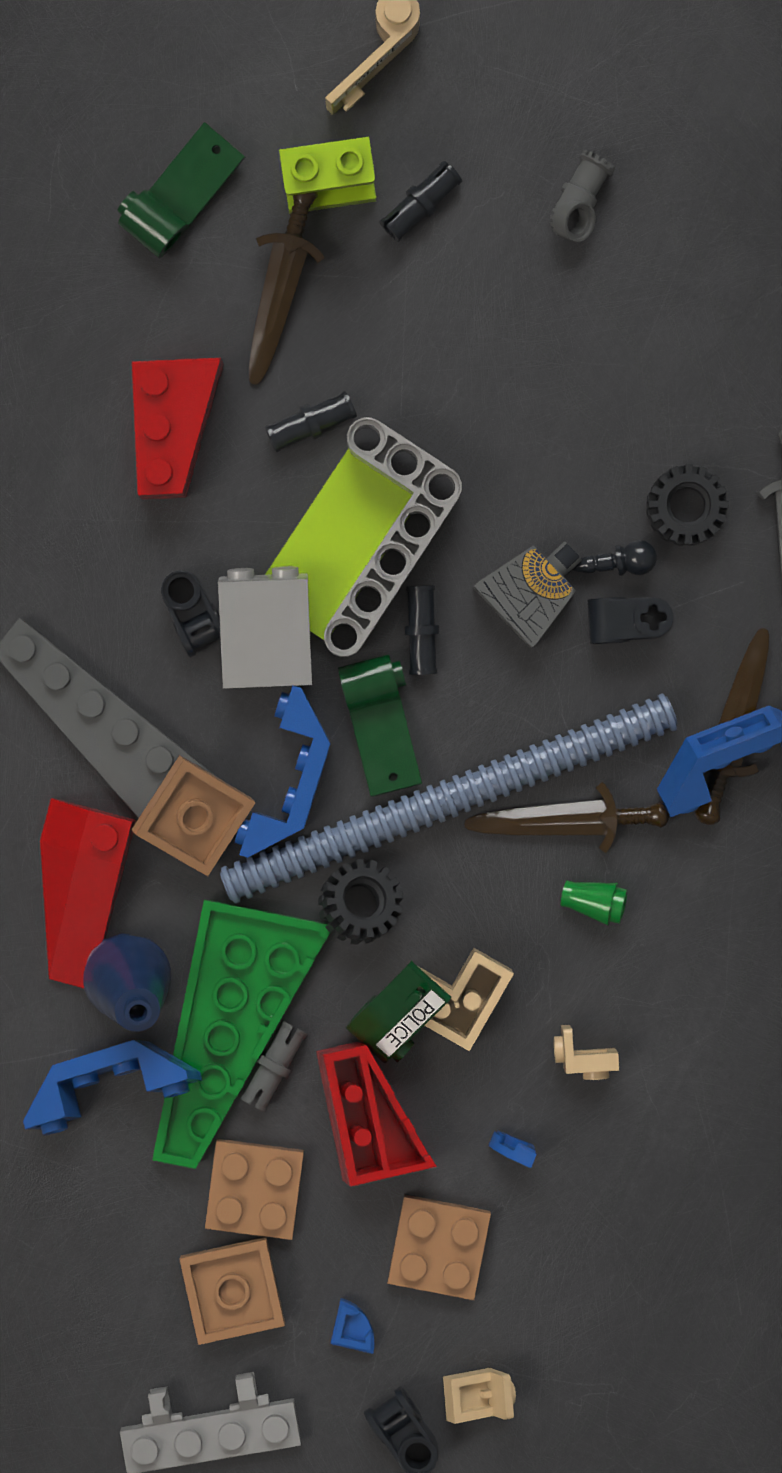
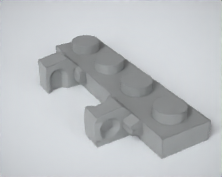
M254 1372L236 1375L235 1381L239 1402L230 1404V1409L183 1417L182 1412L172 1414L168 1386L150 1389L148 1397L151 1414L142 1415L143 1424L121 1427L120 1429L126 1472L141 1473L301 1446L295 1400L291 1398L270 1402L268 1394L258 1395Z

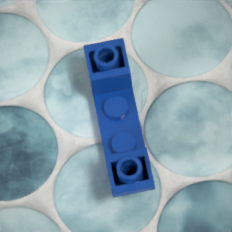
M292 686L290 694L282 691L274 716L282 719L279 728L313 738L311 747L304 744L301 747L295 770L301 771L302 776L298 788L289 786L283 804L282 812L289 814L288 820L284 821L253 812L250 820L245 819L236 835L235 843L242 845L240 856L248 858L305 828L331 742L304 690L297 686Z
M766 706L686 737L657 788L659 797L670 817L693 812L699 806L712 801L703 772L724 768L734 760L752 753L765 752L778 743L782 747V710Z
M131 1040L52 1065L23 1120L25 1129H40L43 1136L67 1130L68 1121L81 1118L74 1089L97 1084L100 1082L98 1075L110 1071L114 1072V1076H122L136 1072L141 1067L146 1091L163 1092L164 1098L175 1097L189 1092L188 1084L201 1081V1073L149 1041Z

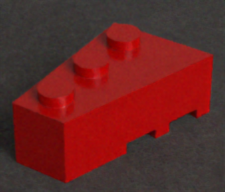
M221 358L132 362L138 496L142 500L187 497L202 437L213 405V398L224 366Z
M358 1041L316 1051L342 1180L351 1187L437 1167L415 1132L410 1119L400 1106L394 1095L395 1093L367 1045Z

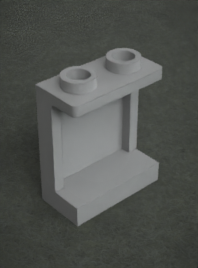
M295 566L272 568V575H254V569L252 568L227 570V576L219 577L218 580L223 688L312 685L308 574L299 573L298 567Z

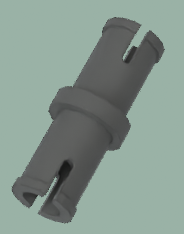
M282 1021V1026L266 1055L261 1054L257 1062L260 1066L244 1095L241 1096L243 1101L251 1105L259 1089H262L263 1092L255 1107L264 1112L268 1109L267 1106L283 1077L288 1079L292 1072L289 1066L303 1040L308 1035L297 1028L290 1043L287 1044L286 1039L294 1026L285 1021Z

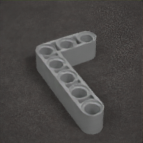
M371 417L358 419L350 426L347 433V446L350 453L376 472L412 494V496L324 631L325 644L330 652L339 657H349L360 650L456 504L462 491L460 477L453 469ZM363 428L375 430L380 437L379 445L371 451L359 449L354 442L356 433ZM401 452L411 454L417 462L416 470L409 475L397 474L391 465V461L396 454ZM436 477L448 478L454 486L453 495L446 500L434 498L429 491V483L432 479ZM422 514L428 519L430 529L425 536L413 537L406 532L404 522L409 515ZM390 550L400 552L405 559L404 570L396 575L385 573L380 566L381 556ZM365 587L376 589L381 596V604L373 612L360 610L355 602L357 593ZM341 624L351 626L357 634L356 643L347 650L336 648L331 641L332 631Z

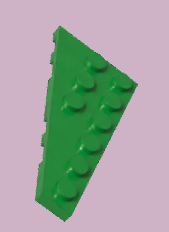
M208 899L204 900L173 1056L200 1071L202 1080L188 1084L190 1091L185 1094L164 1098L153 1161L196 1169L329 936L330 932L326 929L328 923Z

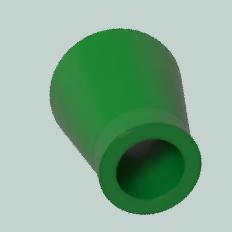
M566 880L560 906L571 908L609 926L610 922L620 924L625 910L628 889L619 888L618 883L572 882Z

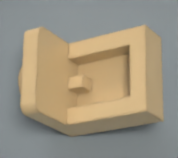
M561 1025V1036H554L555 1063H563L566 1074L583 1073L584 1080H600L609 1078V1071H619V1056L615 1048L574 1050L571 1026Z
M485 1368L443 1377L447 1421L456 1424L491 1416L503 1420L514 1417L513 1404L516 1400V1391L509 1374L492 1368Z

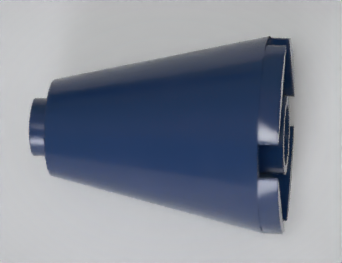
M118 934L103 940L91 951L83 974V985L89 1001L97 1010L127 1030L143 1031L154 1025L160 1015L171 985V967L164 951L153 940L146 937L130 936V934Z

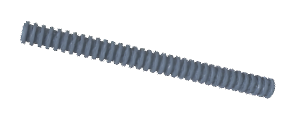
M661 693L657 695V700L653 702L649 698L644 700L645 705L639 707L638 704L631 705L632 710L628 712L625 709L619 710L618 716L613 717L612 714H608L605 721L593 720V725L590 727L586 724L580 725V731L575 732L573 729L567 731V736L555 735V740L549 742L548 739L542 740V746L536 747L535 744L529 746V751L517 750V755L514 757H510L509 754L504 755V761L499 763L494 759L490 761L491 766L485 768L483 764L479 765L478 771L473 773L470 769L466 770V776L461 778L456 774L452 776L453 781L446 783L445 780L439 781L440 786L435 788L432 785L426 786L427 791L423 793L416 790L413 792L414 796L410 798L407 795L401 796L400 802L395 803L394 800L388 801L389 806L382 808L381 805L375 806L376 811L372 813L365 810L362 812V817L350 816V821L347 823H343L342 820L337 821L336 827L331 828L327 825L324 827V832L319 834L317 830L312 831L309 838L305 839L304 835L299 836V842L292 843L289 840L285 842L286 847L280 849L278 845L272 847L273 852L268 854L265 850L259 853L260 857L254 859L253 856L247 858V862L243 864L240 861L234 862V867L230 869L227 866L221 867L220 876L231 901L233 900L235 904L241 901L240 897L246 895L248 899L252 898L253 892L257 890L262 894L266 892V887L270 885L273 888H277L280 881L284 880L285 883L292 882L291 877L295 875L298 878H302L305 876L304 872L308 870L311 873L317 872L318 866L330 867V862L333 860L340 863L343 862L342 857L346 855L353 858L356 856V851L362 850L363 853H366L371 845H375L378 848L382 846L381 842L384 840H388L391 843L394 841V836L399 834L404 838L409 830L413 829L415 833L419 832L420 826L426 824L427 828L433 826L432 821L437 819L442 823L446 821L445 816L452 814L454 818L459 815L458 811L464 809L467 813L471 811V806L475 804L478 807H482L485 800L490 799L491 802L497 801L496 796L501 794L504 797L510 796L509 791L513 789L520 792L523 790V785L529 784L530 787L536 785V780L548 781V776L554 774L555 777L561 776V770L567 769L568 772L574 770V765L586 766L589 759H593L594 762L599 761V755L604 753L609 757L613 755L612 750L618 748L621 752L626 750L625 745L631 743L633 747L637 746L638 740L643 738L645 741H649L652 734L656 733L658 736H662L665 729L669 728L670 731L677 730L678 722L668 697Z

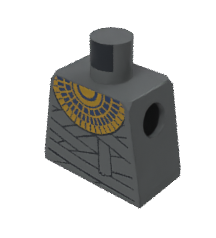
M564 541L547 558L532 546L480 580L473 589L531 649L540 640L576 590L564 577L582 559Z

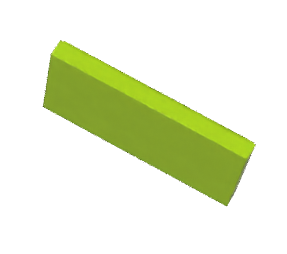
M349 448L265 574L272 575V568L282 566L298 567L299 573L308 574L310 632L324 640V631L327 624L412 496V494L355 458L350 453ZM410 515L405 519L404 525L409 519Z

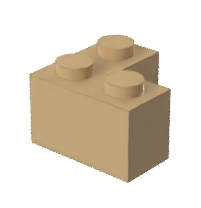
M473 948L452 985L420 968L452 997L424 1026L468 1051L471 1050L514 974L511 968L476 948Z

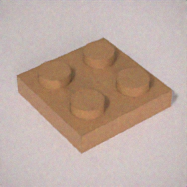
M179 755L131 830L138 837L208 876L256 802L248 795Z
M217 1139L205 1229L292 1240L304 1150Z
M404 1194L387 1284L474 1300L491 1212Z
M267 1237L180 1256L181 1269L198 1345L285 1326V1318Z

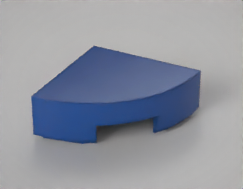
M499 1130L497 1132L494 1131L489 1142V1146L498 1153L529 1168L532 1167L537 1155L533 1144Z
M341 1298L330 1344L373 1354L375 1339L370 1320L357 1305Z

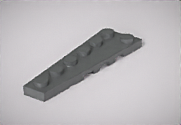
M22 618L16 621L0 641V662L138 818L179 755L214 775Z

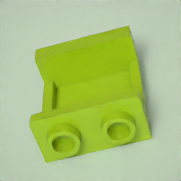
M369 137L279 149L289 214L292 213L291 209L294 206L293 195L317 192L318 197L314 200L308 211L376 202L375 174Z

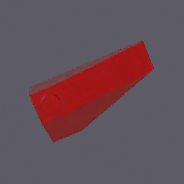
M51 798L40 838L50 980L84 988L83 974L87 959L91 951L105 940L134 833L131 829L137 820Z

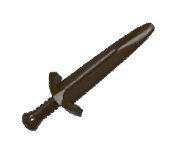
M317 192L293 195L294 206L291 209L292 213H290L291 217L288 220L289 224L285 234L270 233L255 238L259 247L268 243H273L252 339L249 360V380L252 384H259L269 368L307 253L317 263L325 258L319 249L302 238L303 228L306 225L305 221L308 218L307 214H309L308 210L318 197Z
M765 628L757 631L747 648L718 725L756 711L769 650V632ZM742 757L732 761L724 768L709 770L712 772V776L709 779L708 790L712 801L699 806L695 811L697 820L706 825L717 824L721 819L719 804L722 801L721 797H723V791L726 788V780L729 777H746L758 773L756 764L741 768L744 758Z
M601 782L596 789L604 800L515 808L483 813L465 820L464 825L466 829L471 831L502 835H606L599 849L607 853L614 841L619 824L638 825L639 823H647L662 828L669 821V813L663 802H657L647 808L628 807L627 809H618L609 789Z

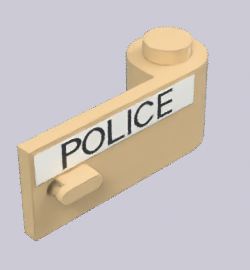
M379 0L377 2L375 10L376 28L384 43L325 97L326 109L332 115L343 105H345L343 109L346 112L365 95L361 88L416 37L420 26V9L417 0Z

